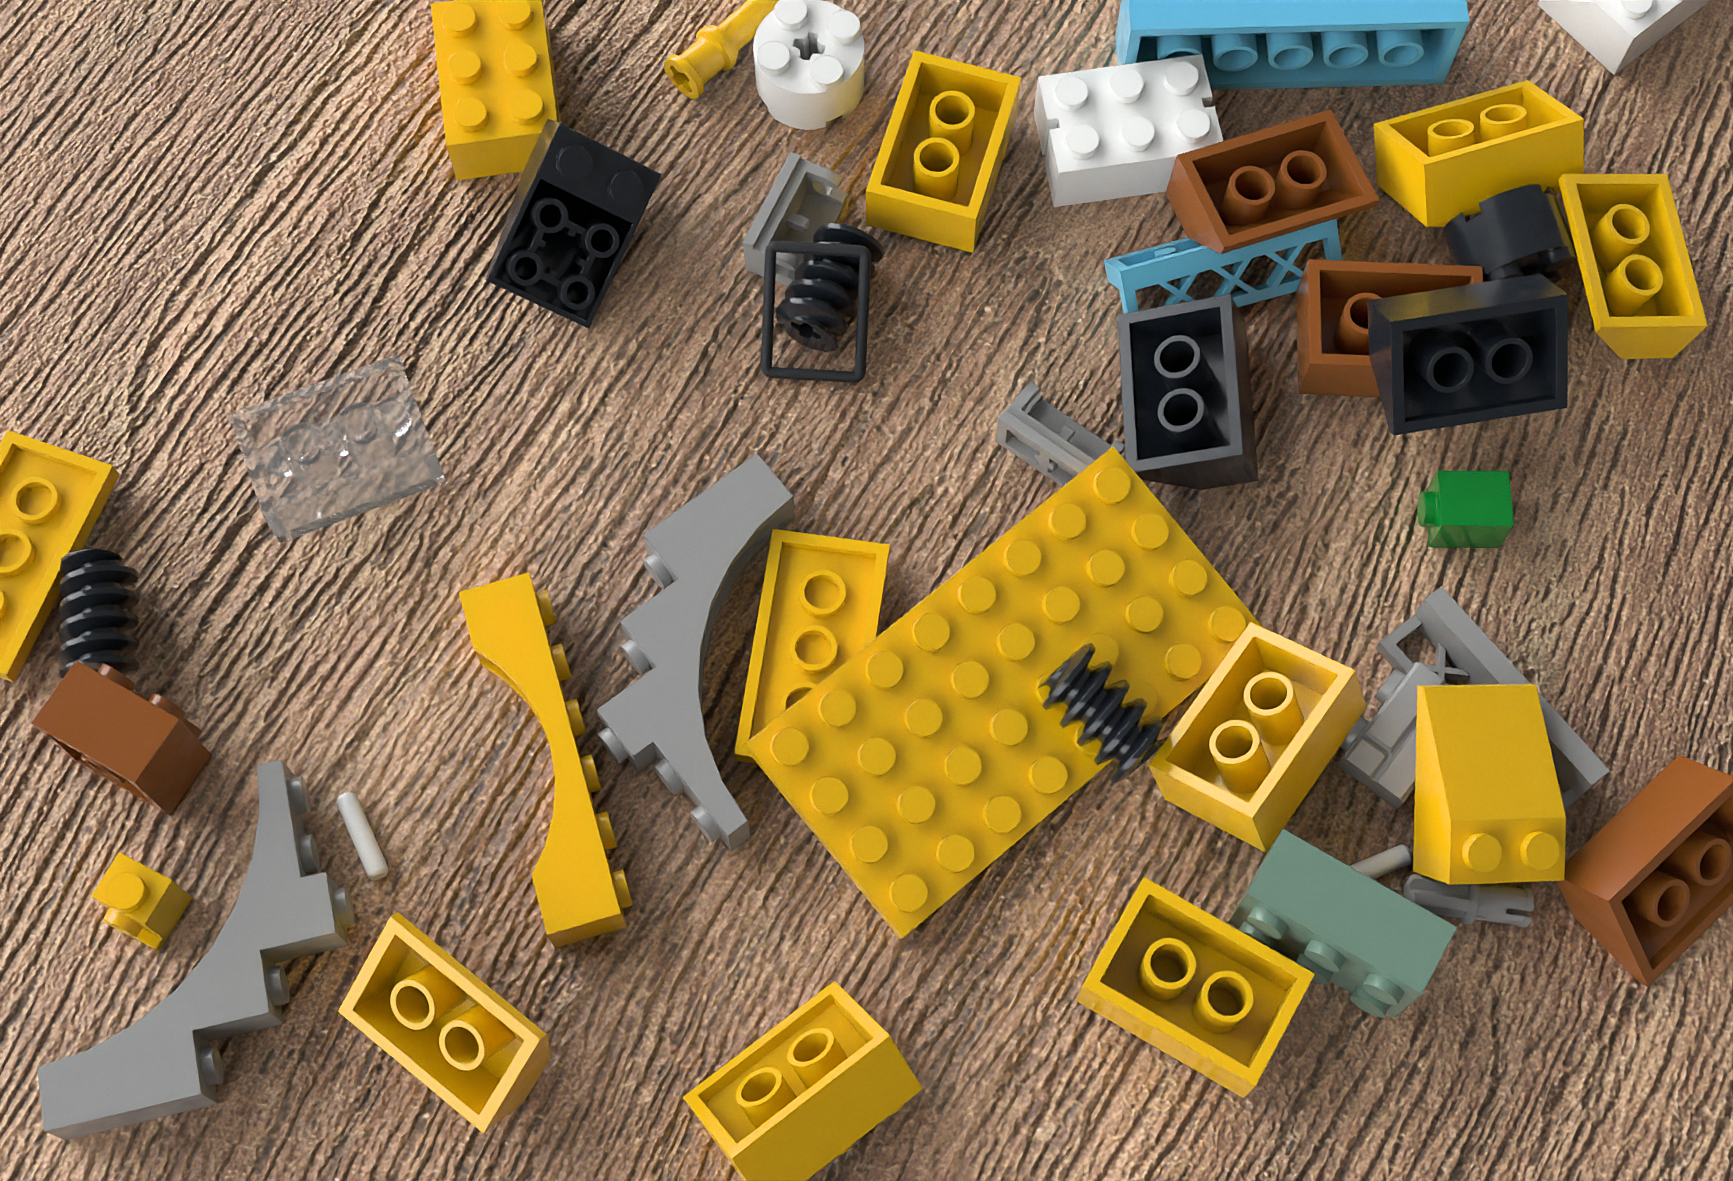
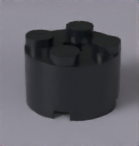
M1532 184L1492 196L1479 203L1482 213L1466 222L1462 212L1449 221L1442 231L1454 264L1482 266L1483 282L1541 274L1555 284L1561 280L1558 270L1577 260L1571 232L1554 191L1550 186L1546 188L1544 193L1540 184Z

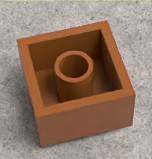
M76 660L31 723L70 759L166 815L171 816L212 757L211 753L198 740L202 731L183 718L186 713L177 705L156 693H153L150 699H147L132 689L135 684L129 678L112 667L102 664L96 672Z

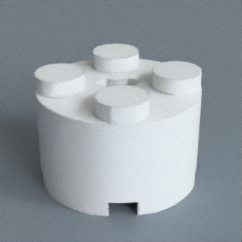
M779 0L774 10L763 19L754 37L755 77L759 97L767 105V111L776 120L793 128L815 130L826 127L827 121L841 115L842 119H844L858 106L864 91V38L858 17L853 12L823 0Z

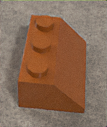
M1331 109L1178 154L1166 190V195L1187 237L1220 254L1376 207L1379 203L1376 192Z
M1678 755L1565 862L1564 880L1557 881L1573 917L1638 982L1647 987L1733 905V776L1681 755Z

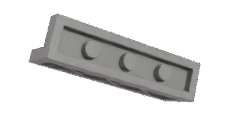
M1442 586L1423 600L1411 618L1379 641L1375 647L1394 669L1397 668L1406 675L1415 663L1404 654L1398 645L1417 630H1420L1436 648L1435 666H1425L1442 679L1467 682L1468 685L1531 684ZM1445 659L1453 668L1445 667ZM1538 692L1558 784L1565 791L1561 796L1565 810L1593 788L1610 770Z

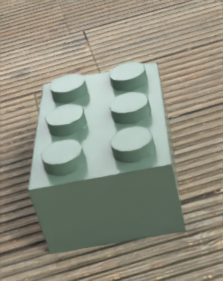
M1282 829L1262 860L1228 923L1239 928V931L1271 949L1279 951L1297 964L1315 973L1312 981L1322 985H1327L1331 981L1350 992V1000L1358 1008L1381 1018L1385 1014L1396 1018L1423 994L1457 929L1451 923L1285 829Z

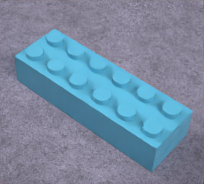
M1121 0L1115 35L1117 66L1202 54L1211 90L1444 84L1470 22L1467 0Z

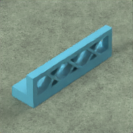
M1334 219L1223 254L1187 237L1106 259L1104 264L1108 282L1120 291L1123 313L1125 314L1139 311L1135 290L1156 284L1172 292L1163 306L1179 304L1181 299L1186 302L1195 301V299L1185 293L1198 273L1211 269L1225 277L1213 297L1231 294L1237 307L1296 292L1303 271L1292 264L1306 243L1321 239L1323 240L1326 260H1343L1337 221ZM1287 249L1282 258L1274 253ZM1266 255L1278 263L1265 284L1251 287L1239 279L1252 258ZM1233 264L1229 272L1221 268L1222 266ZM1288 270L1296 274L1295 276L1284 278ZM1181 278L1175 287L1167 282ZM1235 284L1244 289L1230 293Z

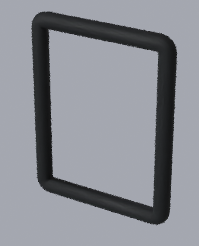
M772 241L767 245L764 265L761 371L765 376L776 379L856 383L863 380L866 374L871 253L868 248L861 245ZM776 252L860 257L855 372L772 367Z

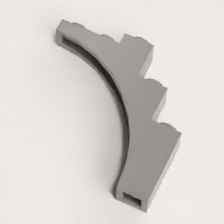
M755 454L643 534L648 555L643 560V564L655 582L664 590L620 621L626 640L620 648L627 660L640 675H643L648 670L649 672L597 709L604 729L597 736L612 758L618 764L627 758L638 773L659 759V762L653 768L665 786L673 795H677L683 790L697 807L690 812V815L702 833L710 842H714L720 837L730 851H733L749 839L751 835L748 820L723 783L707 743L702 713L704 665L715 622L735 582L761 548L771 540L772 529L783 530L795 519L793 495L758 454Z
M282 759L257 765L259 817L252 861L236 906L211 949L172 994L134 1025L86 1051L37 1067L44 1132L63 1140H69L218 1104L215 1085L223 1083V1066L217 1047L215 1045L210 1046L209 1042L284 1024L281 1005L287 1004L290 1001L289 985L283 967H275V963L349 946L346 926L354 925L355 922L349 891L347 888L339 889V886L326 872L311 874L320 870V859L313 835L305 836L302 814L310 812L311 809L308 789L302 776L295 777Z

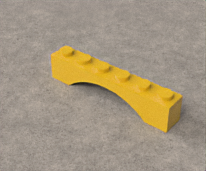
M528 572L460 591L459 595L472 646L481 665L505 681L529 705L542 725L550 744L555 775L554 809L545 847L532 873L546 934L554 948L625 928L627 925L622 908L633 906L624 870L615 872L611 870L606 850L616 848L617 842L608 811L596 814L591 793L602 790L592 754L584 757L580 755L576 736L586 734L587 732L577 698L569 701L565 699L561 681L572 677L562 643L551 646L546 627L557 624L548 590L536 592Z

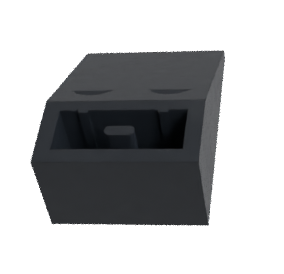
M547 119L523 170L485 280L589 329L662 174L561 123Z

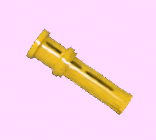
M747 0L718 26L709 25L701 28L696 34V41L679 56L671 54L664 61L665 72L673 85L691 99H697L702 95L705 83L720 70L729 71L737 63L738 51L755 37L759 25L774 10L779 0Z

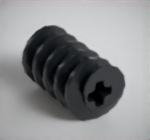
M838 223L821 225L813 236V243L861 245L868 248L871 253L870 279L876 273L872 262H879L885 255L884 247L870 234L849 225ZM804 254V262L797 267L794 281L785 290V300L776 308L775 318L788 336L799 344L813 350L828 352L838 348L835 339L831 335L842 336L845 334L848 325L843 317H852L857 311V304L853 299H858L860 257Z
M85 549L68 553L61 558L60 570L64 577L60 582V593L64 599L60 602L59 615L64 622L60 624L59 638L64 644L59 649L58 660L64 667L59 670L58 677L62 679L76 660L96 672L102 664L112 667L124 676L133 674L139 669V662L135 659L121 656L122 653L137 650L139 646V640L135 636L121 633V631L136 628L139 624V617L137 615L121 611V609L131 608L139 602V595L135 591L121 588L137 583L139 572L133 568L122 566L123 558L117 553L102 549Z
M1088 643L1080 647L1065 660L1037 689L1046 685L1050 688L1042 705L1045 710L1063 703L1067 706L1059 723L1063 729L1078 722H1082L1085 725L1076 741L1080 747L1096 740L1101 743L1093 760L1097 765L1114 758L1119 762L1110 778L1115 784L1124 780L1144 764L1165 743L1168 737L1157 740L1164 726V720L1160 716L1140 722L1147 707V702L1143 698L1123 703L1130 688V684L1126 679L1108 686L1105 684L1113 669V665L1109 661L1091 668L1088 666L1096 650L1092 643Z

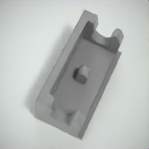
M790 152L743 241L745 269L764 277L765 250L769 243L772 241L813 243V236L821 225L837 223L847 204V194L837 189L842 178L835 172L801 159V155ZM776 252L775 282L789 286L794 281L797 267L804 262V254Z
M1030 382L1007 410H1004L998 417L995 441L1061 487L1112 446L1126 459L1125 445L1116 440L1110 445L1043 400V396L1039 394L1041 388L1033 382Z

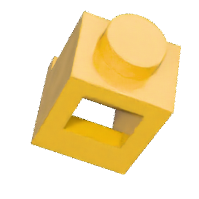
M118 852L91 897L109 909L103 918V922L158 952L193 898L172 879Z

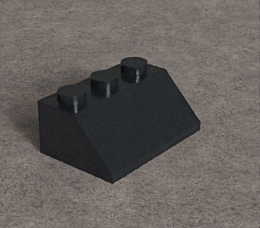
M1535 274L1367 300L1369 358L1389 431L1393 436L1567 408L1568 294L1543 275Z
M1231 294L1117 315L1126 462L1140 479L1198 490L1259 481L1246 323Z

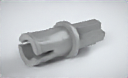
M1413 874L1405 882L1403 897L1433 914L1459 917L1460 922L1464 925H1471L1475 920L1526 928L1529 926L1532 917L1523 914V910L1530 912L1534 910V896L1532 889L1529 887L1518 888L1487 883L1448 885L1424 875Z

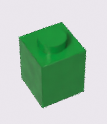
M1438 470L1427 490L1420 492L1417 505L1418 523L1420 527H1427L1429 547L1499 548L1514 527L1509 471Z

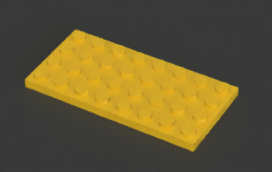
M1112 446L754 735L743 747L900 939L915 929L1114 760L1111 759L1099 765L1093 761L1101 746L1098 740L1081 747L1076 743L1085 726L1082 722L1064 729L1059 725L1067 709L1064 703L1045 710L1042 706L1050 688L1047 685L1038 689L1037 687L1074 652L1088 643H1092L1096 647L1088 666L1091 668L1106 661L1113 665V669L1105 684L1108 686L1126 679L1130 684V688L1123 703L1143 698L1147 702V707L1140 719V722H1143L1155 716L1163 718L1214 674L1250 622L1261 627L1263 626L1116 448Z

